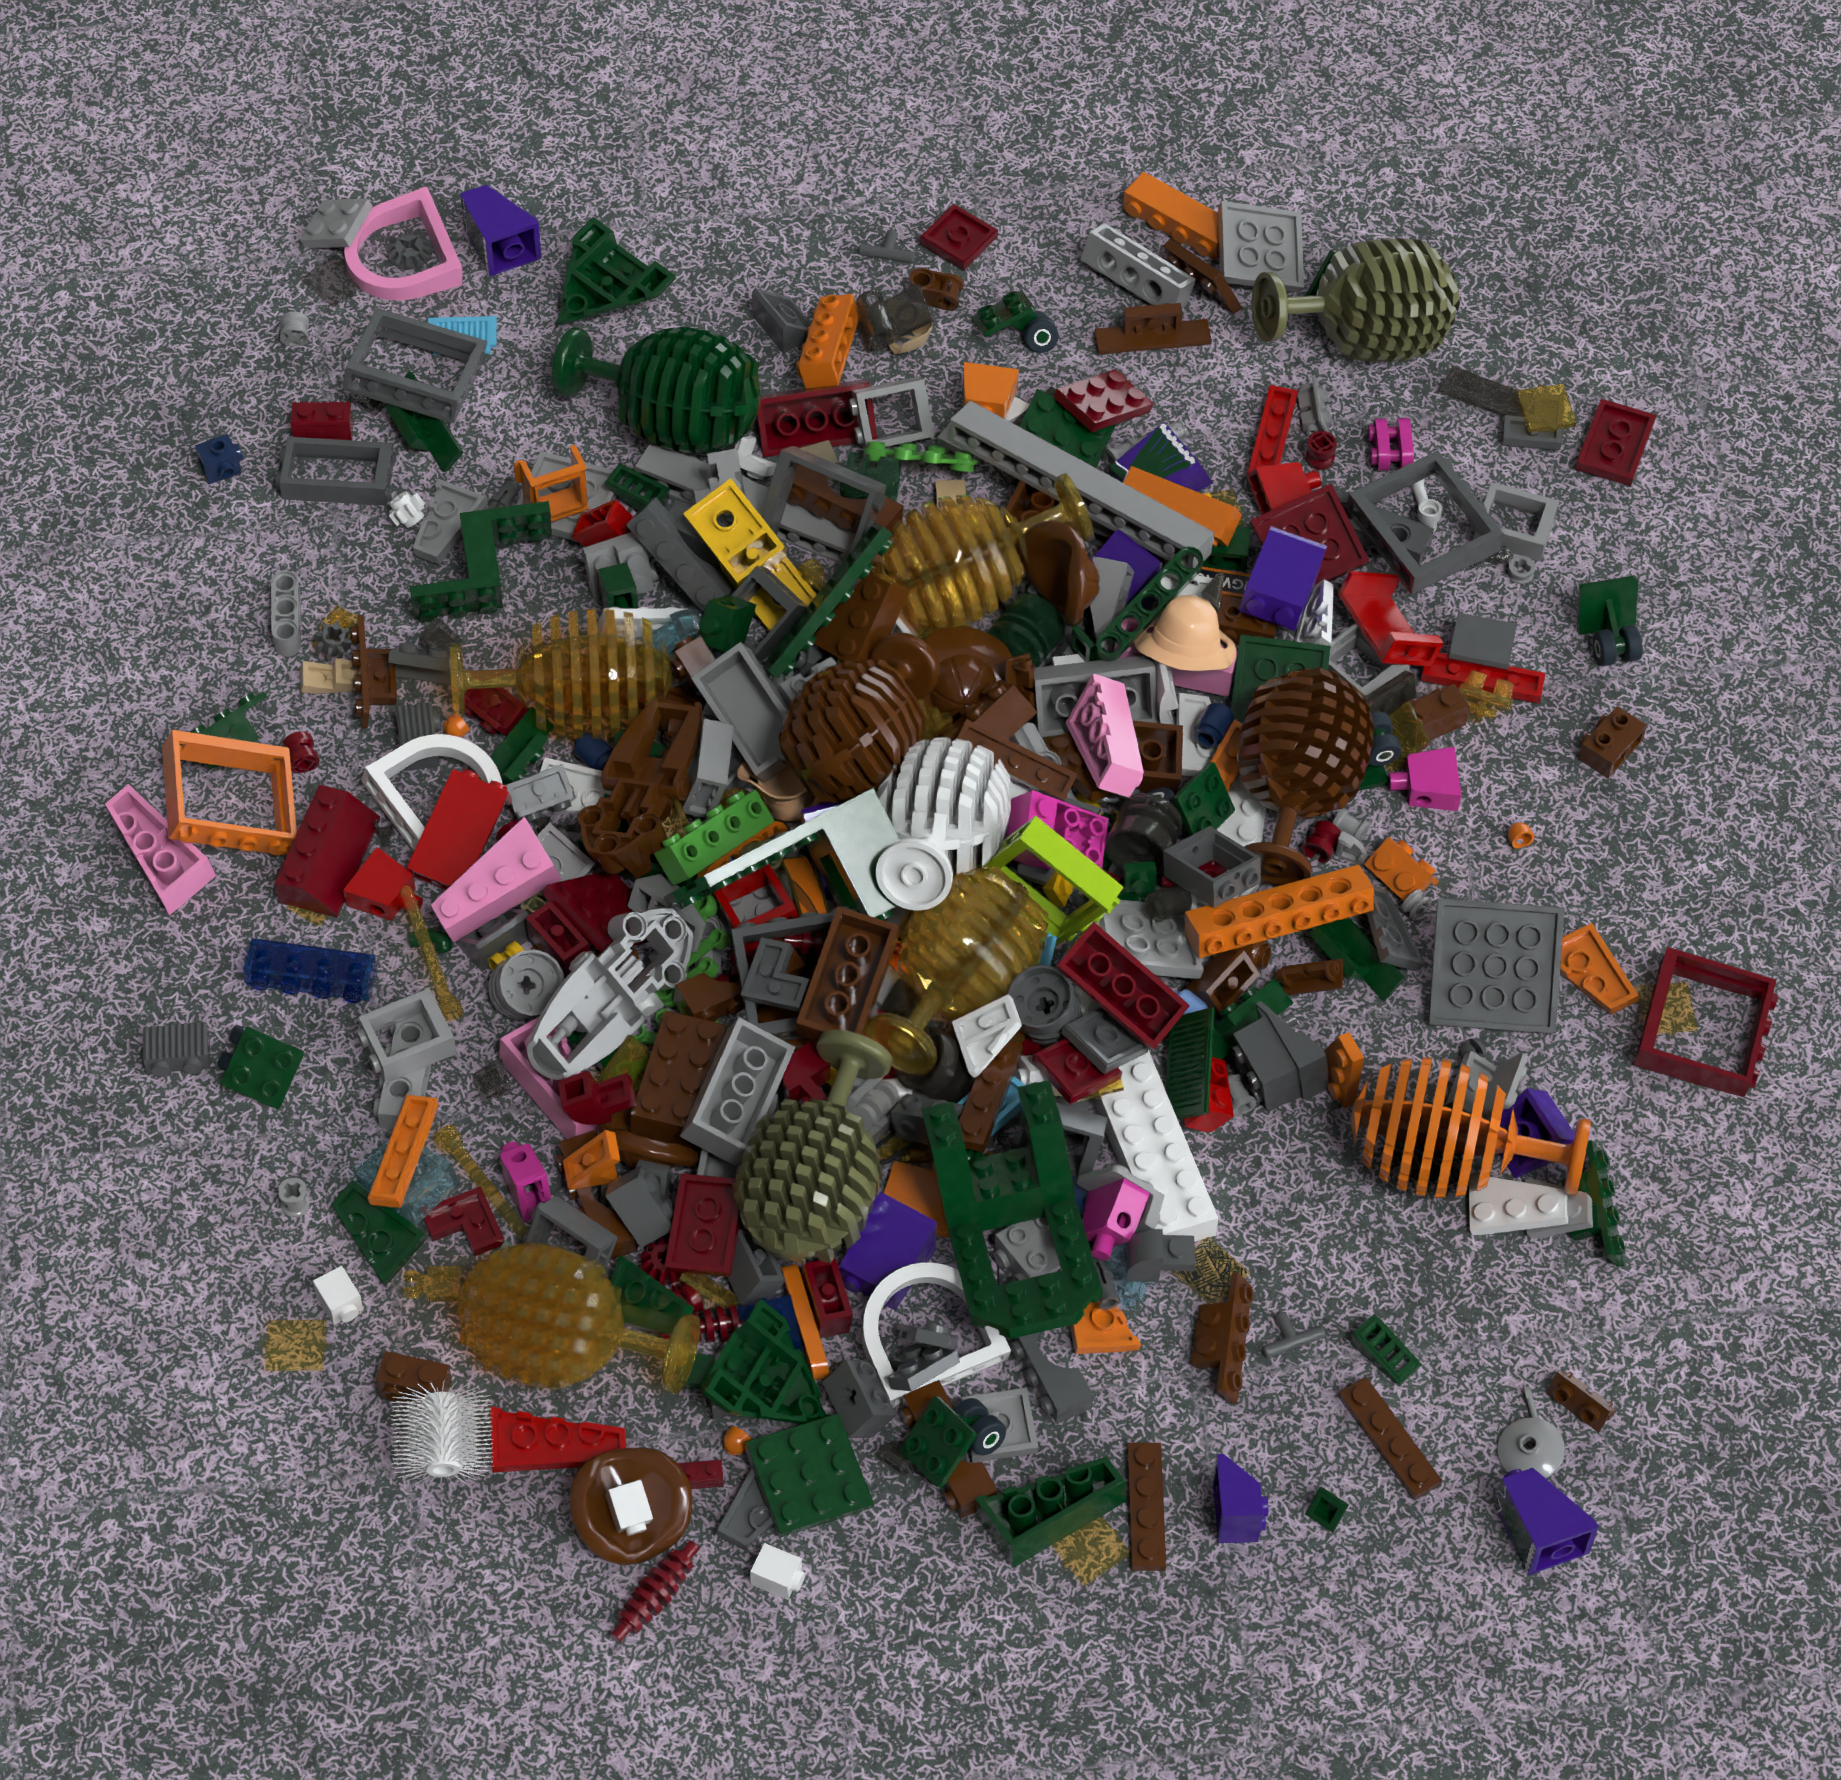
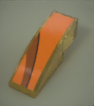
M809 855L783 858L782 863L778 867V879L796 907L798 916L807 912H817L818 915L830 913L819 876ZM822 930V936H825L826 930Z

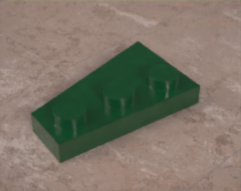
M351 1180L331 1205L383 1285L386 1286L426 1241L427 1236L392 1208L370 1205L368 1200L370 1192Z
M619 1255L599 1317L611 1322L684 1339L694 1307L633 1262Z

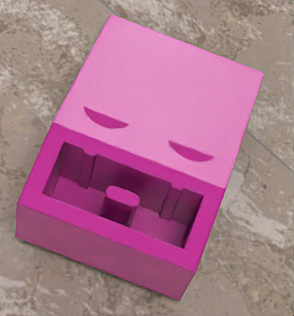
M1034 790L1011 799V811L1006 838L1036 815L1102 869L1109 818ZM1025 849L1012 859L1028 866L1052 869L1028 849Z

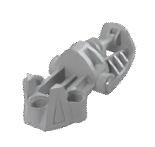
M674 908L647 910L642 913L630 912L614 916L608 923V934L613 942L598 957L592 951H585L572 960L569 967L571 973L554 992L543 1009L532 1033L525 1040L529 1061L539 1073L550 1079L560 1080L594 1065L613 1052L643 1025L645 1016L637 1005L648 994L655 991L673 989L676 984L686 980V968L691 955L693 932ZM666 925L669 928V937L665 932ZM646 938L655 949L648 956L652 962L628 986L644 969L642 967L643 962L640 959H636L634 955H630L616 970L615 968L632 952L630 947L634 943L642 942ZM665 970L668 972V981L665 979ZM557 1026V1032L550 1039L547 1035ZM574 1030L587 1032V1035L565 1060L559 1053L558 1043L564 1037H569Z

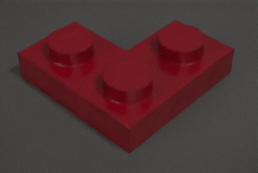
M481 1186L420 1209L422 1219L432 1242L463 1230L474 1256L501 1247L505 1242Z

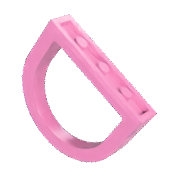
M427 187L373 207L350 247H344L345 268L349 277L361 290L378 298L409 300L462 285L461 263ZM420 217L441 264L410 276L389 278L369 271L361 263L358 251L363 241L374 231L391 224Z

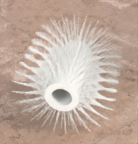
M433 1387L434 1393L428 1392V1395L420 1393L425 1397L417 1395L416 1397L419 1399L403 1398L414 1401L390 1402L412 1404L391 1406V1408H410L406 1410H393L391 1412H411L402 1415H391L393 1417H409L405 1419H391L392 1421H410L406 1423H393L391 1425H411L403 1428H391L394 1430H409L406 1432H392V1434H411L401 1437L393 1436L391 1438L411 1439L391 1442L410 1443L407 1445H414H392V1447H411L403 1450H391L397 1452L410 1451V1453L392 1454L394 1456H410L400 1458L401 1460H410L408 1462H394L393 1464H409L411 1466L395 1467V1469L414 1468L402 1471V1473L419 1471L409 1474L413 1476L418 1473L427 1472L422 1475L426 1476L429 1474L427 1477H441V1481L442 1477L447 1478V1476L451 1481L449 1476L452 1475L458 1478L457 1473L461 1474L459 1471L467 1474H476L461 1469L480 1472L488 1471L469 1467H488L475 1464L491 1462L476 1461L481 1458H490L489 1456H474L490 1453L475 1452L477 1450L491 1449L485 1447L476 1448V1446L489 1444L473 1442L493 1440L491 1438L484 1440L475 1439L480 1436H492V1434L476 1435L475 1433L489 1431L472 1429L492 1427L490 1425L474 1426L479 1423L492 1422H475L474 1420L492 1417L479 1418L471 1416L492 1414L490 1412L474 1413V1411L491 1410V1408H473L492 1404L478 1405L471 1403L492 1400L479 1399L467 1401L486 1396L480 1395L463 1398L477 1394L471 1392L457 1397L460 1395V1392L455 1394L457 1391L451 1393V1387L448 1392H443V1387L442 1392H436Z

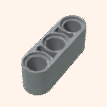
M283 570L274 574L271 580V631L275 651L279 655L287 657L295 655L301 649V595L297 576L291 571Z

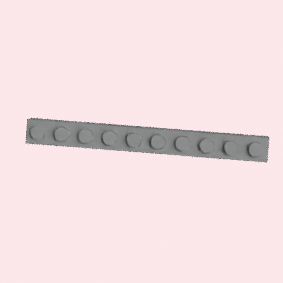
M969 401L950 419L948 441L1113 531L1121 530L1137 544L1170 561L1182 548L1188 546L1199 549L1203 555V561L1211 554L1215 532L986 408ZM1186 555L1181 559L1182 565L1186 568L1191 569L1198 564L1197 559L1192 555Z
M651 442L635 466V471L670 488V497L693 506L696 504L694 490L710 487L709 479L712 478L709 464L698 460L694 456H687L677 451H669L662 445L658 447ZM742 476L745 496L761 515L770 486H763ZM788 500L777 533L779 540L840 564L851 552L856 536L855 533L845 530L825 518L818 517L798 505H793ZM892 537L891 541L893 543L883 556L877 554L870 564L874 566L872 569L876 573L889 575L897 580L914 562V545L905 539Z

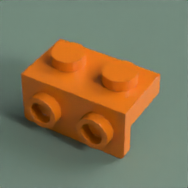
M1388 837L1364 863L1403 901L1415 890L1421 889L1424 891L1431 883L1436 886L1439 882L1433 876L1436 870L1423 858L1418 862L1411 856L1414 849L1402 839L1396 842Z

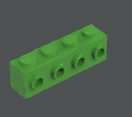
M756 789L747 794H744L742 790L736 792L726 799L728 805L725 807L719 804L705 813L707 819L701 822L698 818L684 826L683 828L686 833L679 836L678 833H675L662 841L664 847L655 852L654 855L673 886L690 879L774 822L772 815Z

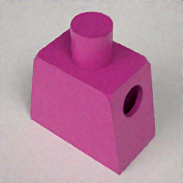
M1455 747L1410 754L1406 758L1404 772H1389V791L1407 790L1409 806L1458 811L1461 789Z
M509 1142L501 1148L499 1156L503 1177L523 1222L532 1219V1212L539 1203H545L551 1199L547 1174L530 1144L519 1146L517 1142ZM532 1183L533 1188L527 1193L524 1186Z
M1123 1178L1088 1192L1083 1226L1087 1239L1094 1243L1091 1251L1092 1256L1100 1260H1109L1113 1247L1130 1241L1150 1194L1148 1191Z

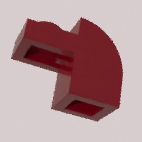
M811 1042L792 1054L783 1075L784 1099L799 1101L800 1106L805 1101L811 1102L810 1098L827 1101L828 1099L819 1087L830 1080V1063L822 1060L817 1052V1048Z
M587 1070L558 1081L563 1110L571 1119L581 1124L601 1125L612 1122L611 1114L637 1105L633 1080L628 1073L597 1083Z

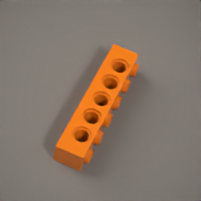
M1354 865L1233 898L1215 908L1208 905L1186 911L1185 936L1199 958L1207 957L1374 911V886L1360 865Z

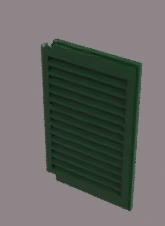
M1214 1007L1182 1015L1169 1031L1165 1091L1177 1120L1208 1114Z

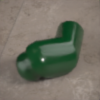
M434 928L407 933L410 948L435 944L436 951L439 954L449 952L453 948L449 935Z

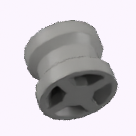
M300 312L285 313L280 320L282 328L280 331V341L286 346H304L309 340L307 331L309 328V318Z

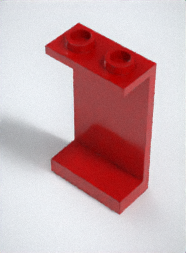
M1349 571L1338 592V596L1381 662L1432 666L1444 643L1439 635L1414 633L1391 598L1400 581L1397 575Z
M452 769L407 865V870L413 874L414 878L447 890L480 859L504 805H510L512 802L511 795L507 791L508 788L497 781L484 782L479 779V775L470 770L462 769V772Z

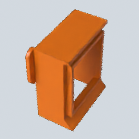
M576 445L570 446L571 466L533 478L526 461L518 460L513 465L515 481L522 483L524 504L549 501L551 522L590 509L588 506L585 475L587 467ZM572 479V487L539 497L538 490Z

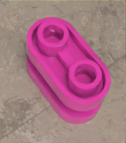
M1376 418L1373 420V424L1368 425V441L1374 442V448L1370 449L1371 465H1376L1377 471H1389L1390 462H1399L1400 468L1414 462L1410 418H1397L1396 427H1388L1386 418ZM1396 438L1398 450H1390L1389 439Z

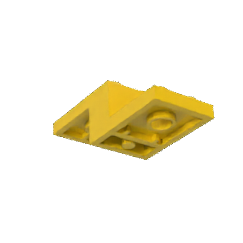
M732 478L683 513L685 519L720 562L722 573L736 590L758 565L768 568L807 606L817 595L786 556V548ZM723 513H729L734 517V522L729 527H721L717 523L718 516ZM763 587L749 601L757 604L754 614L768 632L773 629L787 612L782 605H777L773 602L772 596Z

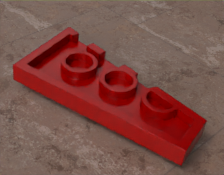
M490 1406V1413H492L490 1414V1417H492L490 1418V1421H492L491 1430H493L491 1431V1439H493L491 1440V1443H493L491 1444L493 1473L578 1468L601 1453L626 1448L625 1428L584 1421L581 1424L566 1422L565 1418L551 1416V1419L532 1416V1413L518 1411V1413L502 1411V1408Z

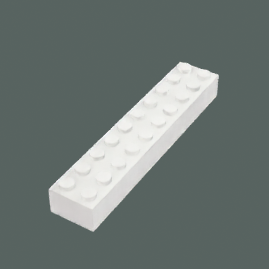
M1070 980L1081 1002L1082 1016L1101 1007ZM1148 1050V1053L1118 1067L1122 1071L1121 1079L1092 1093V1099L1098 1114L1108 1118L1105 1131L1119 1165L1126 1167L1130 1171L1129 1173L1138 1179L1150 1182L1154 1189L1165 1195L1159 1213L1160 1220L1155 1229H1163V1235L1194 1236V1242L1216 1236L1218 1225L1217 1213Z

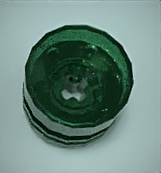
M850 452L845 468L887 485L884 495L897 502L901 476V459L881 456L877 467L872 468L870 454H864L862 464L859 466V453ZM843 482L840 483V496L849 499L868 498L869 493Z
M1025 593L1017 595L987 633L999 639L1008 648L1012 657L1030 653L1032 663L1035 664V668H1038L1063 638L1065 624L1057 609L1047 600L1037 595Z

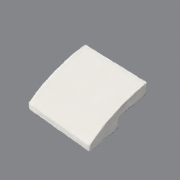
M1152 659L1156 670L1157 705L1160 723L1174 725L1171 710L1178 709L1179 707L1171 667Z

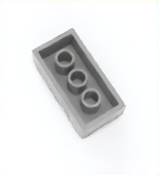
M1146 655L1118 658L1114 661L1098 660L1034 669V687L1031 688V692H1034L1035 708L1038 712L1033 717V723L1041 737L1062 735L1070 732L1066 721L1092 674L1124 683L1133 721L1159 723L1156 670L1152 659Z
M738 1017L722 1039L680 1137L737 1166L741 1162L745 1148L748 1147L751 1132L756 1130L755 1124L768 1112L795 1047Z

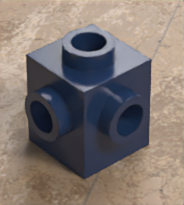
M228 434L195 445L198 464L208 484L229 479L241 473L239 461L243 460V455L238 443L233 445Z

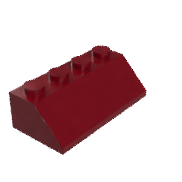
M862 379L842 382L838 386L803 388L761 395L760 408L755 423L763 457L780 455L781 450L790 446L802 448L827 440L830 441L832 447L857 443L854 428L858 427L857 417L851 414L849 399L853 398V390L870 387V382ZM872 398L865 399L872 440L878 439Z
M319 784L275 881L279 903L338 918L345 902L343 889L359 870L380 822V816L348 791Z
M1095 922L1077 938L1056 965L1058 970L1151 1051L1158 1046L1190 1006Z

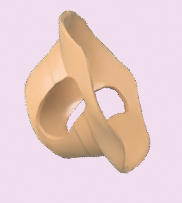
M1181 595L1170 601L1160 618L1155 619L1149 625V627L1155 626L1153 631L1147 633L1146 629L1134 641L1135 648L1140 653L1179 670L1205 671L1226 669L1232 665L1236 657L1234 642L1219 629L1216 610L1209 601L1196 595ZM1220 639L1226 643L1227 647L1225 649L1221 647Z
M787 760L785 761L787 767L766 782L755 776L748 763H741L737 771L738 778L759 789L765 805L774 819L785 822L801 821V809L821 804L815 795L807 791ZM752 777L754 779H757L758 784L750 780L749 778Z

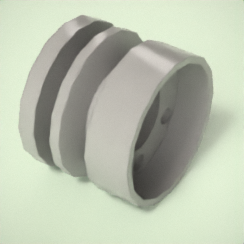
M535 949L520 951L498 963L492 971L488 984L490 999L496 1010L507 1018L518 1021L536 1018L541 1015L554 992L565 980L564 973L557 960L546 952ZM523 981V985L528 986L529 990L523 992V989L518 988L517 984Z

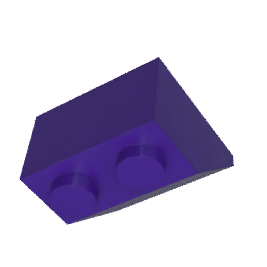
M1527 1088L1517 1097L1515 1103L1509 1109L1502 1111L1500 1127L1508 1131L1512 1110L1514 1109L1518 1127L1517 1135L1566 1145L1573 1142L1574 1131L1547 1091ZM1514 1154L1507 1166L1513 1176L1519 1178L1552 1162Z
M1217 1454L1213 1476V1493L1218 1543L1258 1542L1260 1531L1266 1530V1516H1268L1269 1512L1268 1497L1261 1495V1484L1225 1454Z

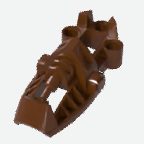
M655 697L621 736L603 769L601 782L604 790L612 791L609 798L600 797L596 805L587 806L578 813L577 820L581 827L584 846L588 854L608 875L628 869L637 879L652 870L650 854H654L663 848L662 841L667 838L661 821L665 820L670 814L675 801L685 800L690 791L691 783L688 770L700 737V726L702 723V704L700 702L683 704ZM660 723L667 732L668 737H671L668 749L663 750L661 758L649 757ZM622 819H627L628 823H631L627 833L616 832Z

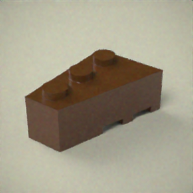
M870 572L864 580H861L856 585L855 591L846 603H841L834 611L835 616L826 628L821 627L814 635L816 638L814 644L845 662L851 661L853 663V660L870 659L872 649L877 642L884 636L891 634L911 588L889 575Z

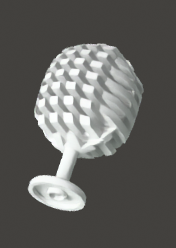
M948 737L934 738L931 742L925 739L909 747V752L905 755V761L902 762L901 773L898 775L897 780L896 775L893 779V769L882 779L877 796L900 840L889 845L882 852L877 862L876 879L880 890L891 902L909 910L930 909L940 904L947 897L955 873L957 876L973 873L980 862L981 853L982 867L996 854L1004 837L1011 811L1010 775L1000 759L998 764L996 763L994 771V753L981 745H977V748L975 747L973 750V744L970 741L958 738L952 742V747L951 740ZM893 763L892 766H893V767L895 768V770L897 771V764L895 765V764Z

